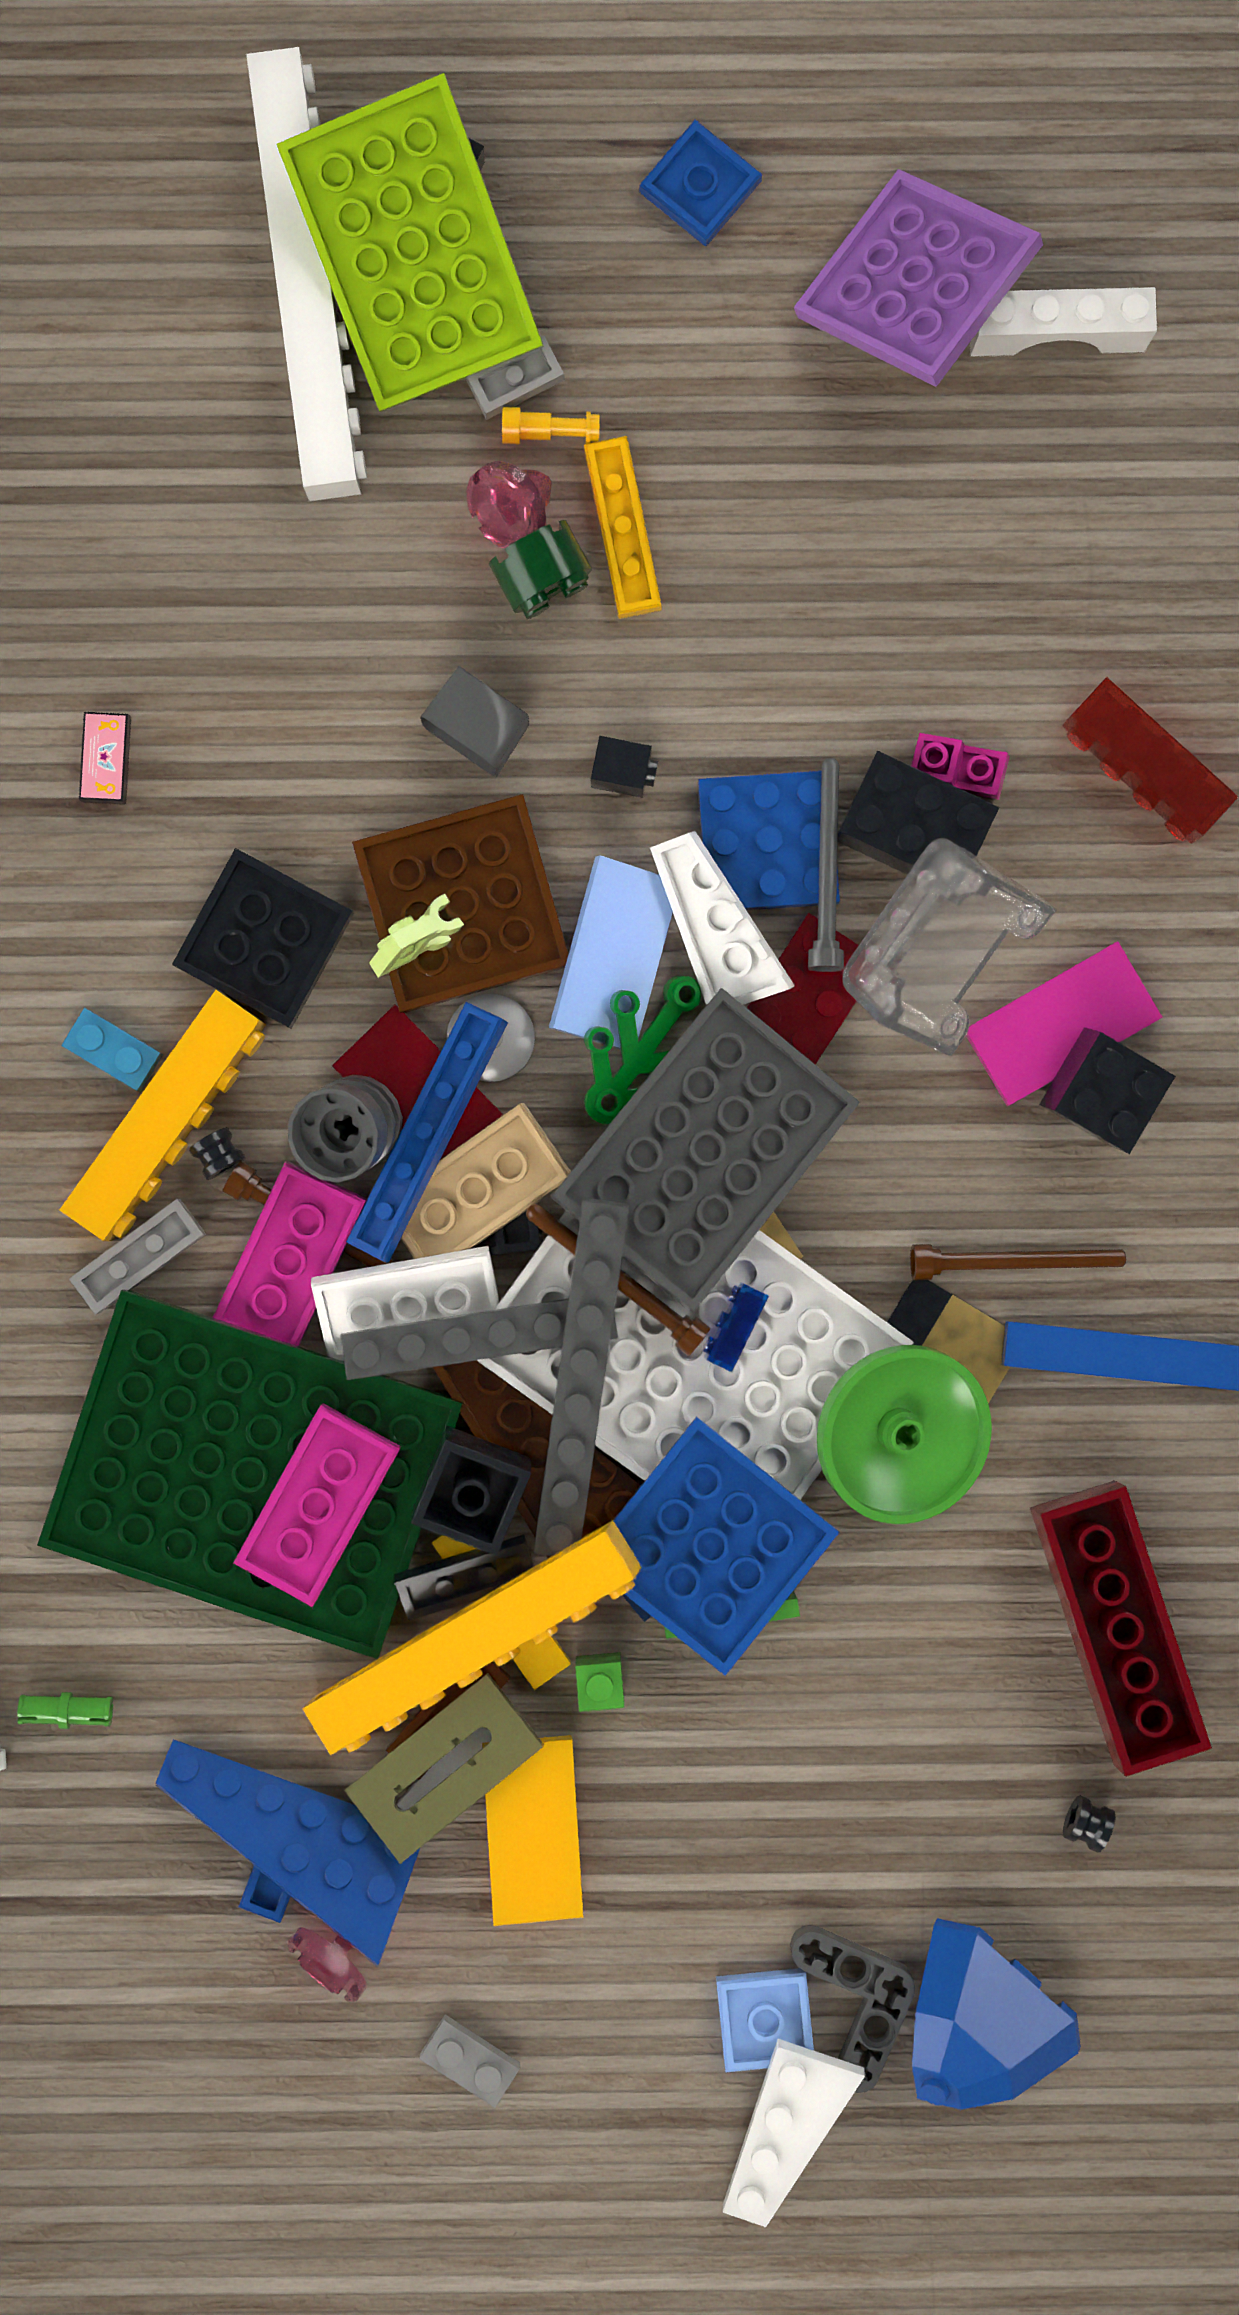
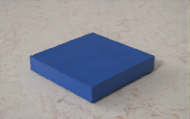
M694 120L639 185V193L706 247L760 184L762 174L697 120Z

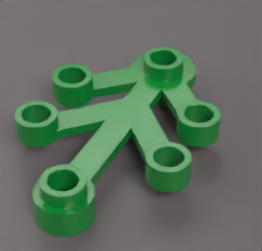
M679 975L670 978L663 988L665 1004L639 1041L635 1014L640 1007L638 996L634 992L619 990L613 994L610 1000V1007L612 1012L616 1014L623 1062L613 1077L608 1051L614 1044V1037L611 1031L604 1027L594 1026L584 1036L585 1046L590 1050L594 1084L586 1092L584 1105L587 1114L594 1121L601 1124H610L639 1089H628L636 1076L641 1073L653 1072L670 1051L653 1053L681 1013L693 1010L699 1004L702 992L699 983L695 979ZM683 986H688L691 990V997L687 1002H682L679 998V991ZM627 995L631 999V1007L628 1011L622 1012L619 1009L618 1002L622 996ZM597 1032H602L606 1038L605 1044L601 1048H595L592 1043V1038ZM611 1094L614 1097V1105L611 1109L604 1110L601 1106V1100L605 1095Z

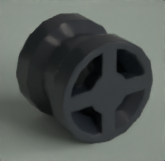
M228 1127L209 1134L189 1148L192 1156L199 1158L204 1166L202 1173L206 1180L220 1176L237 1166L240 1161L246 1159L242 1150L235 1149L231 1142L232 1133Z
M1079 1795L1071 1804L1066 1815L1063 1837L1072 1842L1077 1840L1084 1841L1090 1850L1099 1853L1105 1848L1112 1835L1116 1819L1115 1811L1106 1806L1097 1808L1092 1805L1088 1798Z

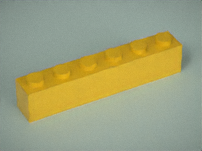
M215 990L59 1210L102 1241H114L116 1236L122 1239L137 1219L133 1212L142 1200L145 1202L151 1200L160 1188L162 1180L158 1177L167 1164L175 1165L185 1153L188 1144L184 1140L194 1127L200 1129L210 1118L214 1107L210 1104L220 1090L223 1093L227 1092L238 1078L240 1071L236 1067L245 1054L251 1057L261 1046L266 1036L262 1033L266 1024L227 996Z

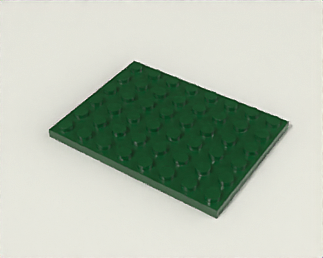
M122 1289L37 1546L378 1659L399 1599V1593L395 1585V1574L409 1569L422 1527L411 1524L413 1505L446 1426L456 1427L463 1402L386 1375L347 1380L344 1361L131 1290ZM324 1403L401 1446V1449L316 1603L311 1607L235 1565L234 1561L318 1408Z

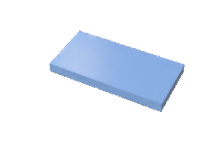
M601 855L595 856L549 1028L584 1038L590 1028L594 1026L604 1027L613 1034L614 1044L612 1047L621 1049L616 1014L611 1010L610 1000L615 992L627 990L634 992L640 1001L639 1010L635 1014L639 1038L673 913L659 874ZM627 995L622 996L618 1002L619 1009L622 1012L628 1011L631 1007V999ZM597 1032L593 1036L592 1041L605 1044V1035L602 1032Z

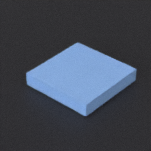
M795 1968L716 1976L725 2072L768 2068L777 2039L814 2051L805 1971Z

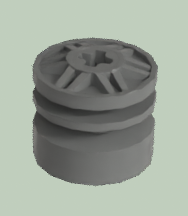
M350 1075L336 1079L324 1087L309 1093L296 1104L289 1119L288 1141L293 1156L305 1171L321 1180L342 1182L358 1177L390 1155L402 1131L403 1116L397 1099L385 1085L371 1077Z

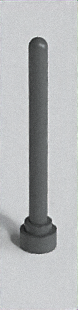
M827 758L823 761L821 774L818 938L816 941H813V949L808 950V969L818 972L844 970V950L840 949V942L835 941L840 766L839 762L834 758Z

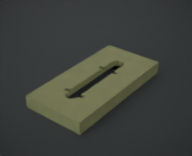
M487 1673L344 1791L401 1864L539 1751L544 1744L491 1675ZM484 1727L491 1732L492 1738L489 1744L408 1810L397 1808L395 1805L396 1796L474 1731Z

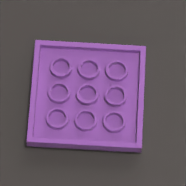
M898 169L794 306V310L799 319L937 387L1043 246L1041 233Z

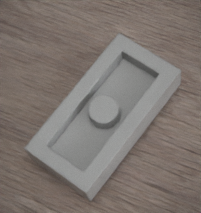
M544 335L541 336L544 347L466 377L467 383L486 420L501 413L503 407H513L564 381V373Z
M446 2014L424 2046L419 2058L494 2108H496L520 2070V2062Z

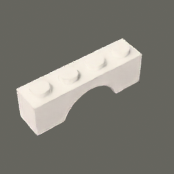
M1155 287L1008 291L970 341V356L1015 355L1021 350L1036 344L1062 340L1090 343L1096 346L1101 353L1145 352L1157 332Z

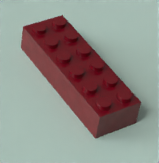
M1113 1480L1030 1507L1113 1765L1127 1777L1212 1749L1127 1487Z

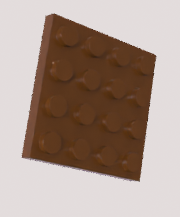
M523 794L352 842L380 941L390 935L388 929L400 920L412 916L414 921L419 920L425 914L429 905L436 898L444 894L450 902L444 909L438 911L439 917L446 922L459 917L464 924L459 931L449 935L451 941L446 946L434 951L427 950L419 954L416 959L389 972L400 1013H407L565 968L569 954Z

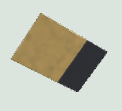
M912 1279L887 1323L914 1342L912 1345L936 1349L961 1363L976 1378L989 1403L1010 1368L1009 1366L1001 1365L1005 1326L931 1281Z

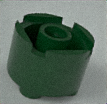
M566 520L559 521L558 531L554 532L550 524L512 543L505 548L509 557L503 562L499 563L496 556L489 562V566L514 613L523 612L526 619L535 617L550 607L548 601L553 596L562 592L564 597L568 598L588 586L586 582L589 579L588 574L592 571Z

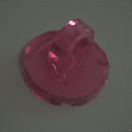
M503 461L490 462L481 467L469 479L466 490L468 509L472 518L477 515L479 522L482 524L479 527L482 534L496 546L505 549L522 537L545 526V507L550 502L552 482L547 475L536 470H520L515 465Z
M299 1927L287 1940L290 1953H294L296 1949L301 1953L297 1959L300 1962L299 1965L315 1981L331 1993L334 1992L338 1995L343 1989L348 1992L344 1996L345 2001L352 2002L357 2001L366 1990L367 1982L346 1957L353 1946L339 1935L332 1943H329L312 1930Z

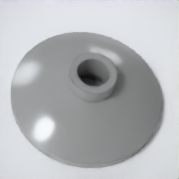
M483 994L467 1000L466 1002L508 1022L479 1081L498 1082L516 1075L527 1064L534 1049L535 1032L529 1015L516 1001L499 994ZM465 1002L453 1014L448 1025L447 1038Z

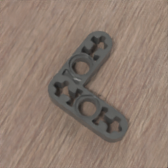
M802 1926L795 1931L790 1943L792 1957L796 1965L807 1973L863 1997L838 2059L857 2065L863 2051L861 2045L856 2044V2042L859 2041L868 2048L864 2059L868 2072L865 2073V2077L855 2091L856 2093L867 2092L878 2082L915 1993L914 1980L908 1968L896 1960L818 1926ZM813 1939H817L819 1949L831 1956L832 1948L834 1946L837 1947L832 1956L831 1968H826L828 1965L826 1957L818 1953H812L810 1958H805L801 1944L809 1945ZM852 1955L859 1956L865 1962L862 1974L855 1978L844 1976L840 1972V1964L843 1959ZM898 1975L904 1988L903 1990L894 1989L889 2003L892 2009H896L895 2012H892L883 2005L888 1993L883 1982L885 1979L893 1981L895 1976ZM871 2016H882L889 2024L886 2033L877 2038L869 2037L865 2034L863 2027L866 2020Z

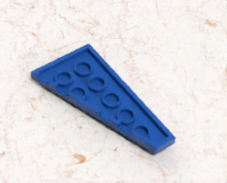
M173 1739L155 1782L156 1786L197 1820L199 1819L225 1843L236 1849L264 1875L308 1911L310 1910L337 1935L348 1941L365 1955V1958L378 1967L420 1848L400 1864L356 1805Z

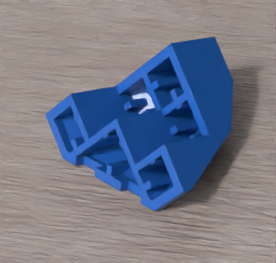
M938 1918L934 1923L915 2013L912 2058L917 2099L927 2101L933 2105H944L962 2110L1015 2099L1076 2056L1081 2047L1077 2013L1063 2001L1055 2004L1040 1990L1042 1982L1016 1959L1008 1962L991 1947L994 1939L980 1927Z

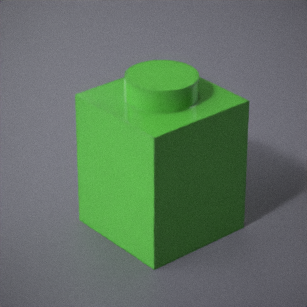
M620 1652L576 1656L575 1671L579 1712L625 1708Z

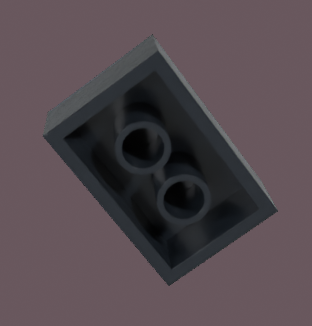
M877 750L839 829L838 842L949 895L955 896L962 888L1000 807Z

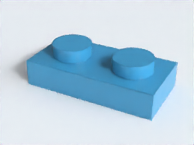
M86 1008L82 1010L61 1045L139 1092L142 1091L164 1055Z

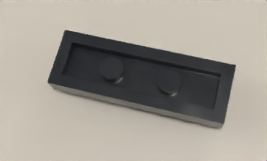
M520 1535L504 1540L497 1556L480 1549L471 1550L396 1573L395 1585L408 1621L478 1600L533 1568L535 1565L525 1535Z

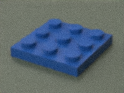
M822 771L698 779L702 842L746 910L818 906ZM837 868V894H836V904H839V902H840V896H839V882H838V868Z

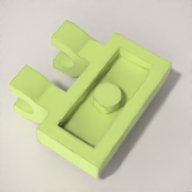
M445 894L436 898L419 920L414 921L412 916H409L388 929L390 935L377 944L379 950L369 962L378 978L416 959L419 954L427 950L441 949L451 941L449 935L456 933L462 928L464 924L459 917L449 922L443 921L439 917L438 911L444 909L450 902Z

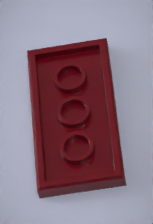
M395 1004L332 1067L342 1077L350 1075L367 1076L385 1085L398 1101L403 1116V1129L441 1050L404 1012L400 1013L398 1006ZM477 1087L441 1159L503 1116L499 1109Z

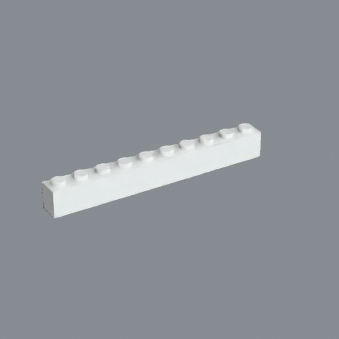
M299 47L249 53L246 56L303 488L309 501L360 495L359 479L367 478L363 451L355 452L353 436L361 435L358 410L357 408H350L348 393L355 392L351 364L344 365L342 350L350 349L348 331L345 322H338L336 308L339 307L276 145L320 125L317 107L310 108L308 94L316 93L312 65L303 64Z

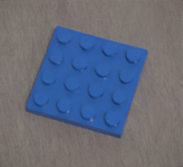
M697 1416L613 1520L642 1567L635 1579H633L635 1586L625 1595L725 1676L840 1533Z

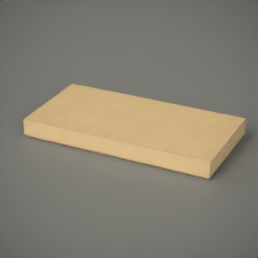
M520 1103L439 1161L401 1237V1240L414 1259L474 1248L524 1213L529 1206L538 1203L555 1191L571 1171L525 1103Z

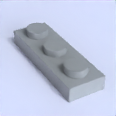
M176 1199L70 1277L69 1280L94 1314H100L118 1301L122 1289H134L204 1237L206 1233L182 1200Z

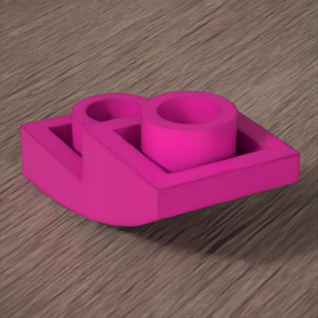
M919 733L911 766L970 794L999 800L1010 757L1006 752L964 745L963 741L959 739Z

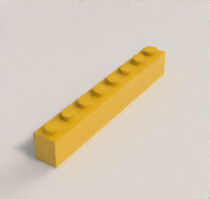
M612 1520L318 1693L302 1709L330 1755L344 1747L348 1753H351L372 1738L369 1733L382 1726L385 1732L405 1721L409 1717L406 1711L419 1704L422 1710H425L445 1697L446 1694L443 1690L457 1683L459 1688H463L472 1683L483 1674L480 1668L490 1662L495 1661L497 1666H501L510 1661L521 1652L518 1647L530 1639H533L535 1644L548 1639L559 1630L556 1624L564 1619L571 1617L573 1622H576L589 1615L597 1608L594 1602L607 1594L614 1600L627 1593L635 1586L633 1579H635L642 1567Z

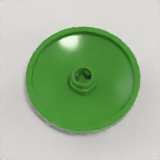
M899 1345L881 1349L864 1357L850 1367L834 1385L823 1405L817 1428V1452L823 1474L834 1492L851 1508L865 1517L890 1524H909L929 1519L942 1513L959 1501L979 1476L985 1464L991 1442L992 1424L990 1408L983 1389L976 1378L961 1363L945 1353L919 1345Z

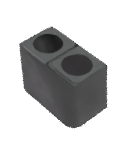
M458 666L420 717L422 725L430 733L493 777L495 775L496 778L529 727V716L527 713L500 694L494 692L492 688L460 666Z

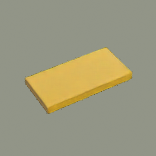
M571 1735L539 1738L544 1746L485 1794L493 1926L583 1917L573 1741ZM490 1742L482 1743V1748Z

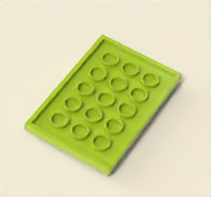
M444 73L276 144L379 412L544 347Z

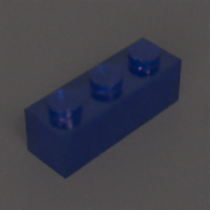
M740 1282L739 1286H733L727 1299L731 1303L727 1311H721L716 1320L717 1332L714 1338L709 1336L703 1347V1352L706 1353L704 1358L707 1361L732 1373L769 1295L743 1282Z

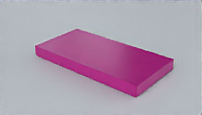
M1117 941L970 1025L963 1032L1006 1106H1010L1054 1080L1084 1027L1100 1031L1115 1041L1121 1042L1163 1017L1120 943Z
M286 1161L213 1318L300 1346L316 1312L311 1278L334 1273L346 1247V1241L367 1199L331 1181L321 1180L305 1171L304 1168Z
M322 1403L243 1544L234 1564L313 1607L401 1446Z

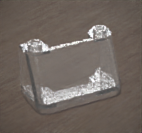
M945 838L937 839L924 850L848 960L843 972V985L880 1025L948 1056H952L967 1035L970 1024L967 1011L959 1004L961 998L1008 932L1022 939H1030L1044 928L1056 909L1043 898L963 847Z

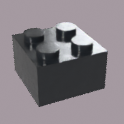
M1084 1027L1039 1105L1109 1146L1130 1155L1176 1076L1104 1033Z
M446 1426L413 1505L411 1524L497 1556L530 1478L531 1458Z

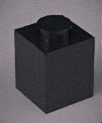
M599 735L591 774V788L643 798L645 786L654 787L658 760L651 759L652 746Z

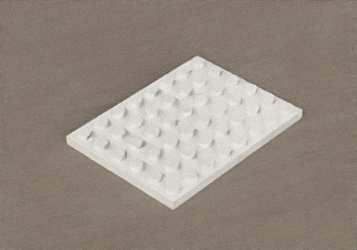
M566 1210L559 1221L578 1235L580 1221ZM760 1230L695 1312L692 1313L622 1256L620 1269L680 1316L688 1315L692 1319L698 1317L711 1329L690 1356H687L674 1345L676 1340L670 1337L672 1332L617 1289L614 1313L618 1338L611 1339L609 1344L595 1445L645 1481L697 1416L801 1500L822 1470L817 1452V1428L823 1405L834 1385L850 1367L864 1357L881 1349L899 1345H912L914 1342ZM548 1235L494 1310L569 1299L575 1256ZM562 1347L477 1360L553 1415Z

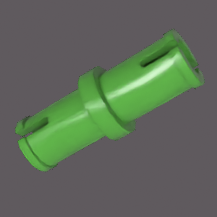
M62 1692L60 1697L27 1696L21 1694L18 1701L17 1721L18 1724L22 1725L24 1723L58 1724L59 1729H69L71 1724L105 1725L110 1727L113 1717V1697H73L72 1692Z

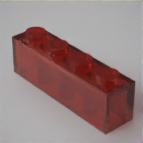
M1108 677L1098 685L1062 725L1068 731L1066 735L1073 745L1082 751L1089 750L1101 761L1099 766L1103 772L1115 781L1121 779L1133 790L1132 796L1135 801L1148 811L1154 809L1166 820L1165 827L1179 840L1185 841L1187 839L1192 844L1200 839L1239 798Z

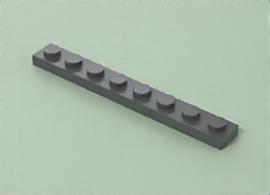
M583 1198L536 1528L534 1554L553 1556L582 1538L629 1212V1204L590 1198Z

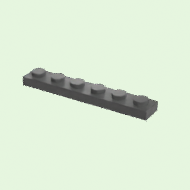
M569 1299L341 1333L347 1380L562 1347ZM615 1313L610 1340L618 1338Z

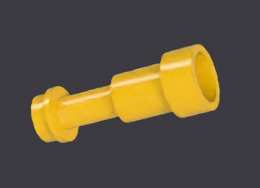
M503 407L502 444H520V440H551V436L586 437V444L598 442L600 414L586 412V418H552L551 413L521 412L520 407Z

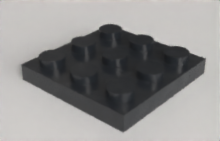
M235 848L172 965L292 1029L351 921L354 912Z

